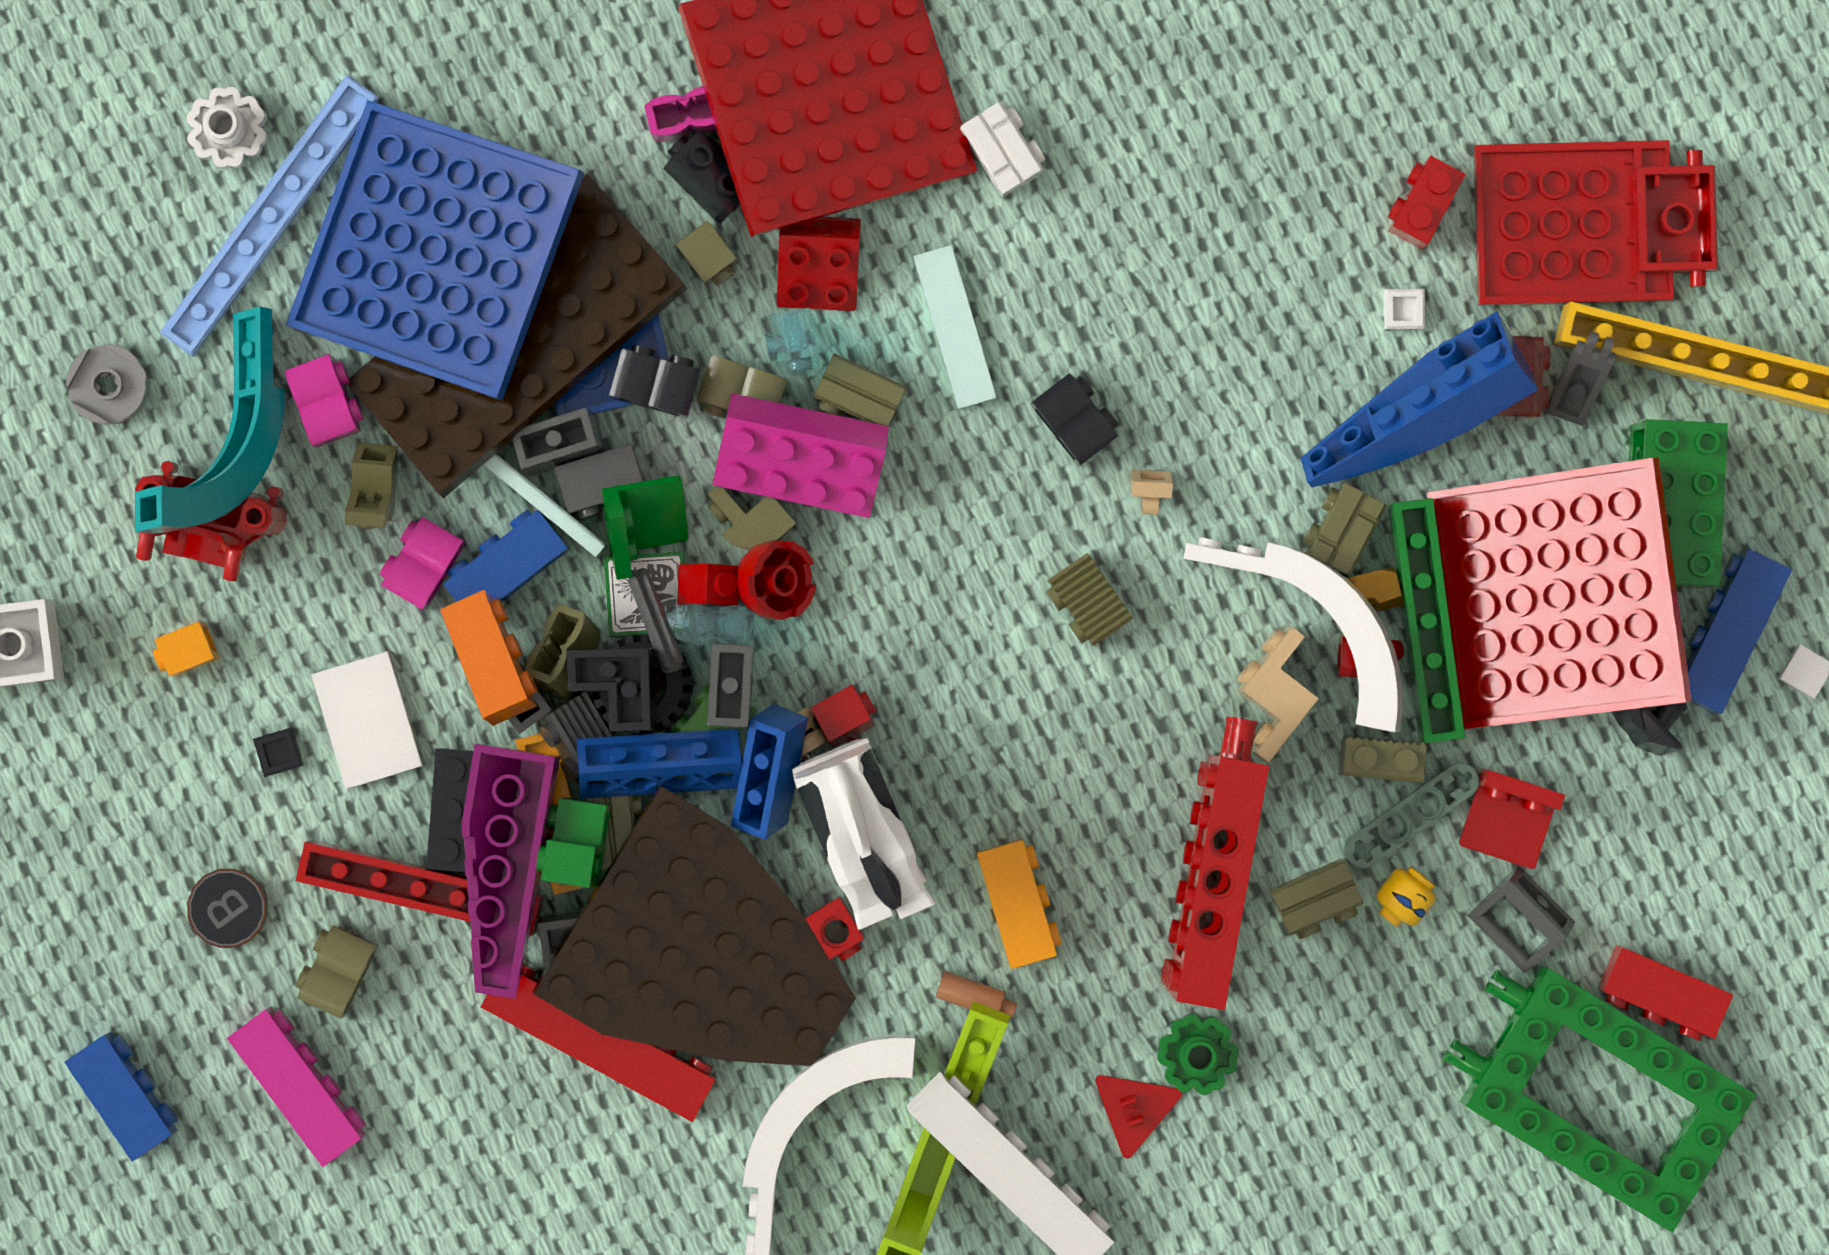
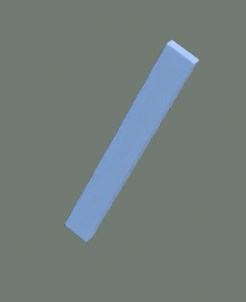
M345 76L162 328L160 333L191 356L194 357L352 140L367 100L378 103L381 100L378 96L350 76Z

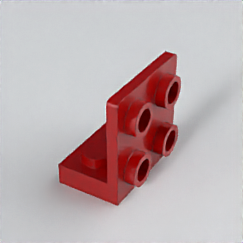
M821 217L779 230L778 307L839 311L856 310L861 219Z
M1482 769L1479 785L1474 793L1459 839V845L1529 869H1534L1537 865L1554 809L1561 810L1565 795L1491 770Z

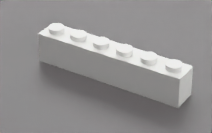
M939 1072L906 1105L911 1115L1057 1255H1103L1114 1244V1241L1107 1233V1230L1111 1227L1110 1224L1095 1210L1088 1214L1079 1205L1083 1201L1082 1197L1070 1185L1065 1183L1060 1187L1051 1178L1055 1172L1042 1158L1038 1156L1033 1161L1023 1151L1028 1146L1015 1132L1010 1129L1005 1134L995 1124L1000 1119L983 1102L978 1107L967 1098L972 1092L955 1075L948 1080Z

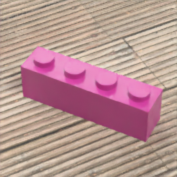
M269 1007L230 1035L227 1040L323 1168L366 1135L362 1129L366 1123L353 1106L347 1109L338 1096L342 1091L336 1081L329 1074L323 1077L314 1063L318 1059L309 1045L305 1042L299 1045L290 1033L294 1026L282 1010L275 1012L272 1007Z

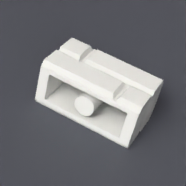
M1000 101L960 126V130L967 137L971 150L1000 196L1004 198L1042 174L1043 167L1040 163L1046 159L1036 142L1031 140L1027 143L1019 129L1024 127V124L1014 107L1010 106L1006 109Z

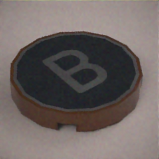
M217 869L204 875L193 886L187 901L188 920L194 932L204 942L219 948L238 947L253 940L263 929L266 922L268 909L266 893L262 885L251 874L241 870Z

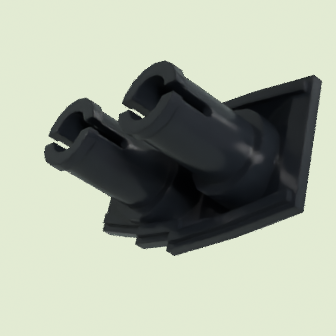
M1686 703L1657 706L1652 713L1647 708L1612 711L1617 723L1627 733L1635 747L1658 756L1680 750L1683 747L1669 729L1687 709Z

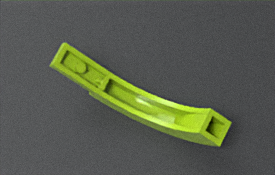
M975 1001L971 1005L944 1073L948 1080L955 1075L972 1092L967 1098L974 1105L977 1104L1011 1015ZM924 1127L876 1255H921L939 1201L956 1158Z

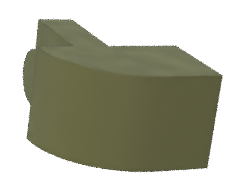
M358 442L352 460V490L345 509V525H355L363 529L385 528L387 521L392 520L398 473V446Z
M716 486L708 493V496L713 500L708 505V508L722 524L728 520L733 523L722 536L739 548L750 550L753 546L769 540H781L797 526L795 521L775 498L766 496L745 514L723 487Z

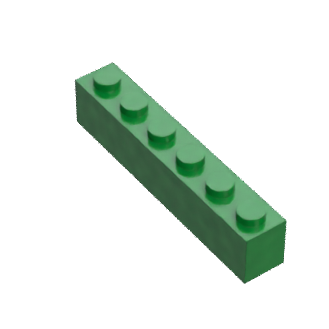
M1433 498L1392 503L1388 505L1396 573L1403 600L1401 610L1419 742L1432 743L1465 738Z

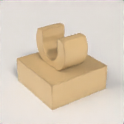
M1132 469L1131 494L1133 497H1142V514L1158 515L1159 498H1172V472Z

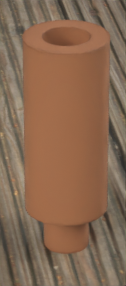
M946 970L935 998L970 1010L973 1001L1011 1015L1010 1018L1013 1017L1017 1003L1004 999V991Z

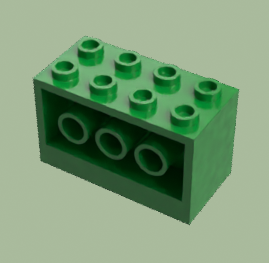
M1646 419L1630 425L1628 461L1659 457L1676 587L1703 589L1720 586L1728 423Z

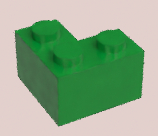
M568 797L559 798L558 805L552 804L548 828L554 829L553 838L547 840L545 847L540 846L537 856L536 870L542 871L541 881L586 888L599 884L612 804Z

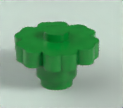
M1189 1013L1183 1018L1174 1019L1171 1023L1172 1034L1162 1035L1158 1040L1159 1049L1156 1056L1160 1064L1167 1066L1164 1072L1167 1082L1175 1085L1183 1093L1190 1091L1194 1087L1201 1095H1207L1213 1090L1223 1088L1225 1084L1224 1074H1232L1236 1071L1239 1055L1237 1046L1228 1042L1231 1037L1229 1027L1221 1023L1214 1016H1208L1201 1021L1196 1014Z

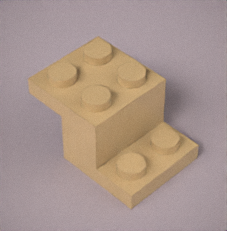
M1294 627L1285 628L1283 631L1280 628L1278 630L1275 629L1261 647L1266 651V654L1259 663L1255 660L1253 662L1250 661L1237 677V680L1242 683L1237 692L1274 720L1272 724L1263 722L1254 735L1253 743L1255 746L1252 748V754L1263 762L1271 761L1319 699L1280 669L1305 638Z

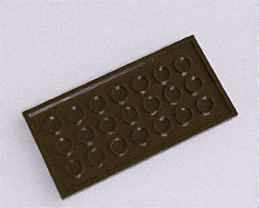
M586 174L579 187L502 401L377 357H373L349 378L350 383L347 385L436 492L444 499L507 445L525 426H529L688 288L593 179Z

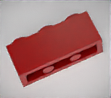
M1618 945L1614 948L1597 988L1607 993L1604 1001L1625 1010L1628 1009L1630 1003L1644 1009L1641 1017L1664 1026L1666 1019H1669L1681 1025L1679 1033L1700 1042L1703 1035L1713 1039L1716 1038L1733 997V994Z

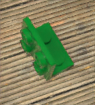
M677 475L601 489L609 550L617 580L632 577L631 561L638 560L637 550L685 542L689 539L681 476Z

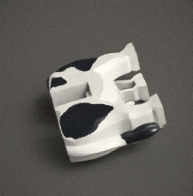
M847 736L845 737L847 744L810 759L808 753L804 754L800 764L793 768L792 771L794 773V782L836 881L846 894L853 908L858 930L893 916L892 910L896 909L899 918L902 919L936 903L923 884L927 882V879L916 862L913 844L868 739Z

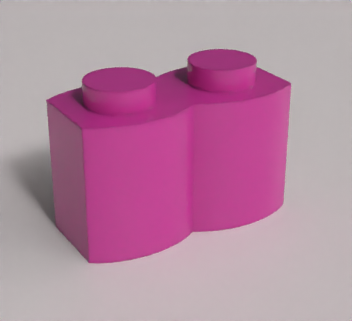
M703 86L691 90L684 97L679 95L657 97L644 106L650 133L654 141L674 142L683 135L685 137L688 136L692 131H700L701 133L717 131Z
M328 354L285 370L288 385L298 407L306 434L313 447L318 448L361 432L359 422L364 420V415L357 398L350 399L345 384L350 383V377L342 360L336 362L335 358Z
M421 517L418 523L413 520L409 523L400 539L401 542L405 543L398 557L391 555L387 559L379 575L384 577L381 586L421 610L426 611L466 542L426 518Z

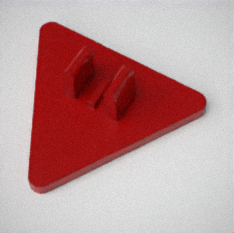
M1098 1075L1095 1079L1121 1154L1126 1159L1133 1156L1182 1097V1092L1173 1087Z

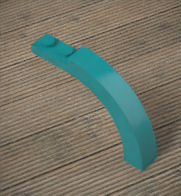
M259 306L233 314V412L228 435L216 460L202 476L188 486L179 488L161 485L136 491L135 532L164 533L211 522L239 506L253 492L263 478L277 448L285 404V389L273 387L272 309Z

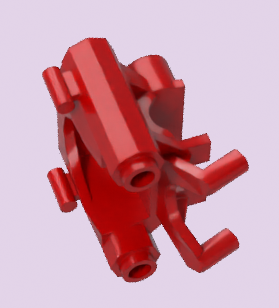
M165 461L161 465V469L164 472L163 475L142 477L135 487V492L161 485L182 488L197 479L173 475L178 472V465L175 462ZM270 487L267 491L270 499L261 494L251 493L232 511L208 523L171 532L140 533L136 558L149 561L152 558L155 536L165 534L162 553L224 567L222 578L227 581H237L241 562L246 555V547L264 536L280 534L287 525L286 510L278 505L279 499L284 496V491L280 487Z

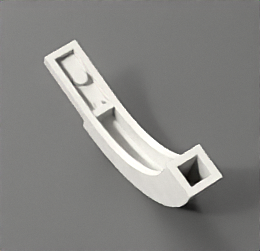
M1199 537L1198 545L1186 543L1183 559L1276 577L1293 584L1317 600L1339 625L1353 654L1359 684V702L1355 724L1391 732H1400L1403 713V688L1394 646L1376 610L1346 577L1311 555L1275 543H1267L1265 558L1260 557L1262 549L1238 545L1237 552L1221 550L1223 542Z
M915 1035L873 1037L838 1048L819 1058L811 1066L801 1071L784 1087L773 1101L758 1127L745 1165L742 1187L758 1188V1193H750L749 1217L756 1218L755 1233H747L745 1255H770L778 1167L786 1145L796 1128L816 1106L844 1088L872 1079L888 1077L912 1078Z

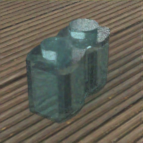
M687 604L672 607L665 611L677 645H694L706 642L711 645H743L754 640V612L743 606L731 605L712 609L701 604Z

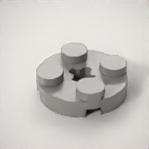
M106 344L81 352L69 367L66 384L67 389H69V397L72 400L71 403L81 416L99 424H121L136 415L144 405L149 390V377L140 359L135 354L123 347ZM110 374L115 375L114 383L118 385L116 391H109L106 396H103L100 393L102 386L97 383L100 377L108 378Z

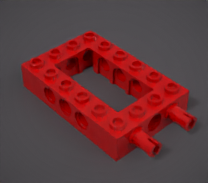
M1226 717V726L1219 756L1209 755L1208 762H1200L1197 785L1203 786L1201 802L1193 801L1189 824L1196 825L1193 841L1186 840L1182 864L1189 865L1186 880L1179 879L1175 903L1182 904L1179 920L1172 919L1168 935V943H1174L1172 959H1164L1161 982H1163V985H1166L1167 992L1175 1001L1225 1010L1270 766L1251 762L1254 735L1258 721L1236 717ZM1224 829L1226 841L1221 847L1215 848L1214 837L1219 831ZM1218 870V882L1214 886L1207 888L1206 879L1208 875ZM1211 911L1212 919L1209 924L1199 927L1201 915Z

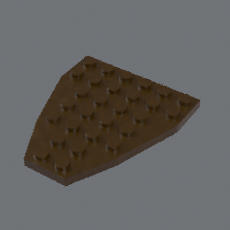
M659 785L532 990L534 995L602 1035L724 1061L811 1066L819 1059L856 999L833 960L828 958L805 917L731 828L662 785Z

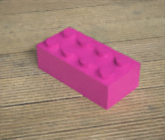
M731 393L712 485L870 518L886 453L889 426Z

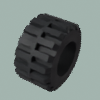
M648 634L629 635L618 641L616 640L609 645L608 649L653 648ZM654 651L655 664L661 669L659 661ZM681 653L683 666L679 671L663 672L666 679V690L662 699L656 704V729L625 732L642 735L663 731L676 723L684 711L687 710L694 685L692 684V670L683 653ZM609 690L591 691L593 692V702L596 708L600 710L603 715L602 717L609 722Z

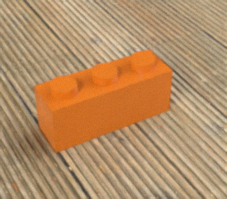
M482 590L441 608L440 612L482 718L494 726L537 707L532 695L537 692L536 684L528 670L523 671L518 658L523 656V652L515 635H508L504 621L509 620L500 598L494 599L485 590Z

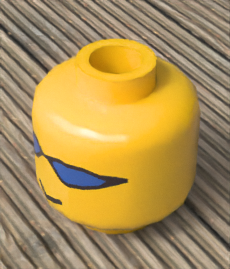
M1411 866L1408 870L1401 868L1394 870L1376 894L1378 902L1383 906L1379 913L1396 927H1399L1402 922L1409 926L1419 924L1436 902V895L1432 891L1435 884Z

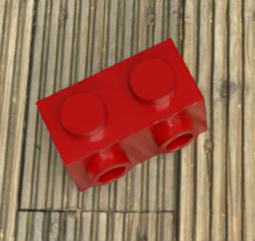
M1431 155L1424 164L1417 161L1406 180V183L1412 185L1405 199L1397 197L1387 218L1393 220L1388 232L1423 250L1432 239L1466 174Z

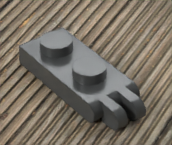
M1591 331L1586 342L1577 340L1548 400L1545 413L1583 426L1615 361L1616 353L1611 352L1614 344L1613 338L1606 336L1601 348L1595 346L1599 333Z

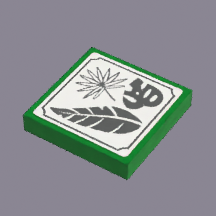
M684 551L637 555L638 560L631 561V569L639 570L646 568L650 572L672 632L690 631L688 605H677L678 565L685 564ZM604 557L609 637L648 634L629 586V578L617 580L612 558Z

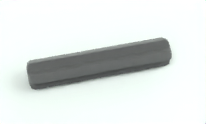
M646 568L632 570V577L628 579V583L660 667L665 673L679 671L683 666V658L650 572Z

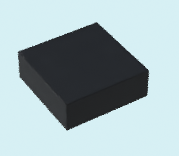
M293 727L253 739L264 777L304 766Z

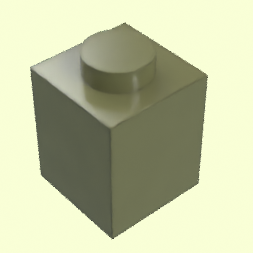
M708 220L676 244L678 250L706 287L712 282L719 286L736 273L733 266L738 263L737 258Z

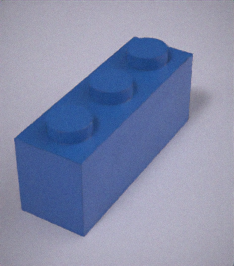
M527 509L510 522L513 529L505 536L500 538L495 534L480 545L478 549L482 554L468 563L466 559H463L447 572L450 579L443 583V585L456 602L482 590H485L494 599L500 598L503 602L569 551L570 547L542 512L537 510L532 514Z
M772 704L750 719L731 827L766 840L788 824L795 790L792 769L800 764L808 717Z
M109 1032L64 1063L131 1162H133L175 1134L178 1129L174 1123L178 1119L172 1108L165 1101L160 1104L153 1094L152 1090L155 1089V1084L149 1074L142 1068L137 1070L129 1057L133 1055V1052L122 1036L119 1035L115 1038L113 1033Z

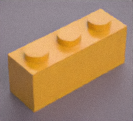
M1019 839L976 852L1010 968L1014 969L1057 956L1055 946L1062 945L1056 922L1047 923L1043 908L1051 905L1044 883L1036 885L1032 870L1039 868L1033 845L1025 847L1023 839Z

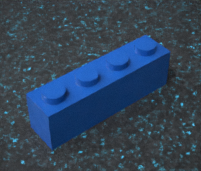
M1749 548L1741 550L1739 555L1736 553L1732 554L1723 572L1724 575L1728 576L1722 591L1716 589L1711 595L1706 606V610L1711 613L1704 627L1701 625L1696 627L1688 646L1693 648L1687 660L1692 703L1714 714L1723 713L1792 569Z

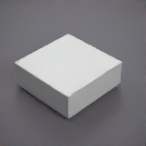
M1385 289L1384 330H1424L1425 289Z
M1798 644L1777 679L1807 697L1815 699L1829 676V661L1803 645Z

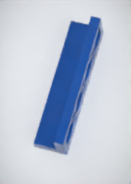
M738 729L576 739L580 799L654 794L659 785L673 793L738 788L742 765ZM732 772L729 775H713L715 773ZM676 775H687L683 778H673ZM635 778H647L645 780H633ZM600 780H605V781H606V782H604V783H592V784H588V782H587V781H600Z

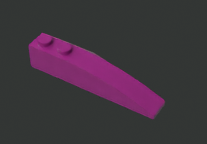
M474 745L461 825L465 848L464 862L468 885V912L471 922V949L476 993L512 999L517 997L541 871L536 870L537 856L540 846L545 847L547 842L549 813L554 800L561 756L489 745Z

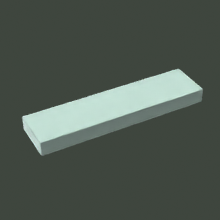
M952 245L913 256L958 410L996 399L997 397Z
M495 454L483 464L596 558L599 559L605 552L607 544L568 514L567 511L498 454Z

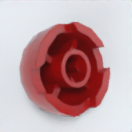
M769 540L757 544L742 557L736 570L738 596L748 610L760 617L774 620L797 617L811 604L816 591V584H811L812 572L810 565H814L813 559L804 547L794 541Z

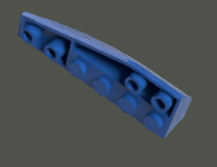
M1495 312L1487 318L1476 322L1472 327L1452 339L1442 342L1437 348L1428 352L1304 454L1300 459L1308 484L1313 488L1353 478L1431 450L1468 432L1536 392L1538 388L1529 364L1499 313Z

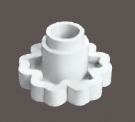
M227 87L225 89L213 88L209 94V100L199 98L194 101L192 110L186 118L187 123L194 128L188 134L187 140L194 148L196 155L202 160L212 159L213 163L220 169L230 167L241 168L245 163L246 156L258 157L262 152V146L268 140L267 133L261 128L267 121V114L261 109L259 102L253 96L242 97L241 92L235 87Z

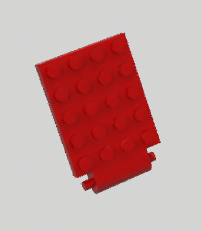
M1669 140L1475 145L1474 184L1478 306L1567 304L1570 301L1575 303L1674 301L1673 273H1690V287H1706V272L1718 270L1715 165H1703V150L1686 151L1687 166H1670Z

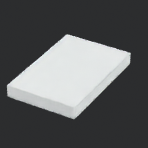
M389 651L311 674L345 789L424 766Z

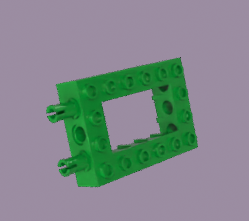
M1545 966L1540 968L1533 982L1527 988L1497 969L1491 976V979L1503 985L1504 989L1488 981L1484 992L1493 995L1514 1008L1513 1014L1499 1038L1485 1057L1455 1038L1449 1047L1462 1054L1463 1057L1459 1058L1446 1050L1442 1059L1473 1077L1460 1103L1673 1233L1756 1094ZM1562 1024L1696 1105L1689 1118H1683L1680 1125L1683 1128L1667 1154L1665 1152L1661 1154L1659 1159L1663 1161L1655 1174L1521 1093Z

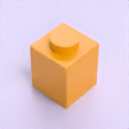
M203 621L195 622L154 639L157 645V649L153 650L155 661L160 671L164 672L167 670L168 675L171 677L179 676L220 659L206 622Z

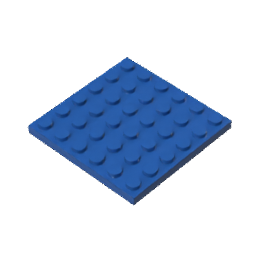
M367 100L286 325L502 401L585 173L579 169Z

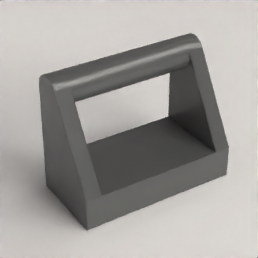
M1519 865L1468 914V917L1524 973L1564 941L1575 923ZM1504 896L1546 937L1530 955L1486 912Z

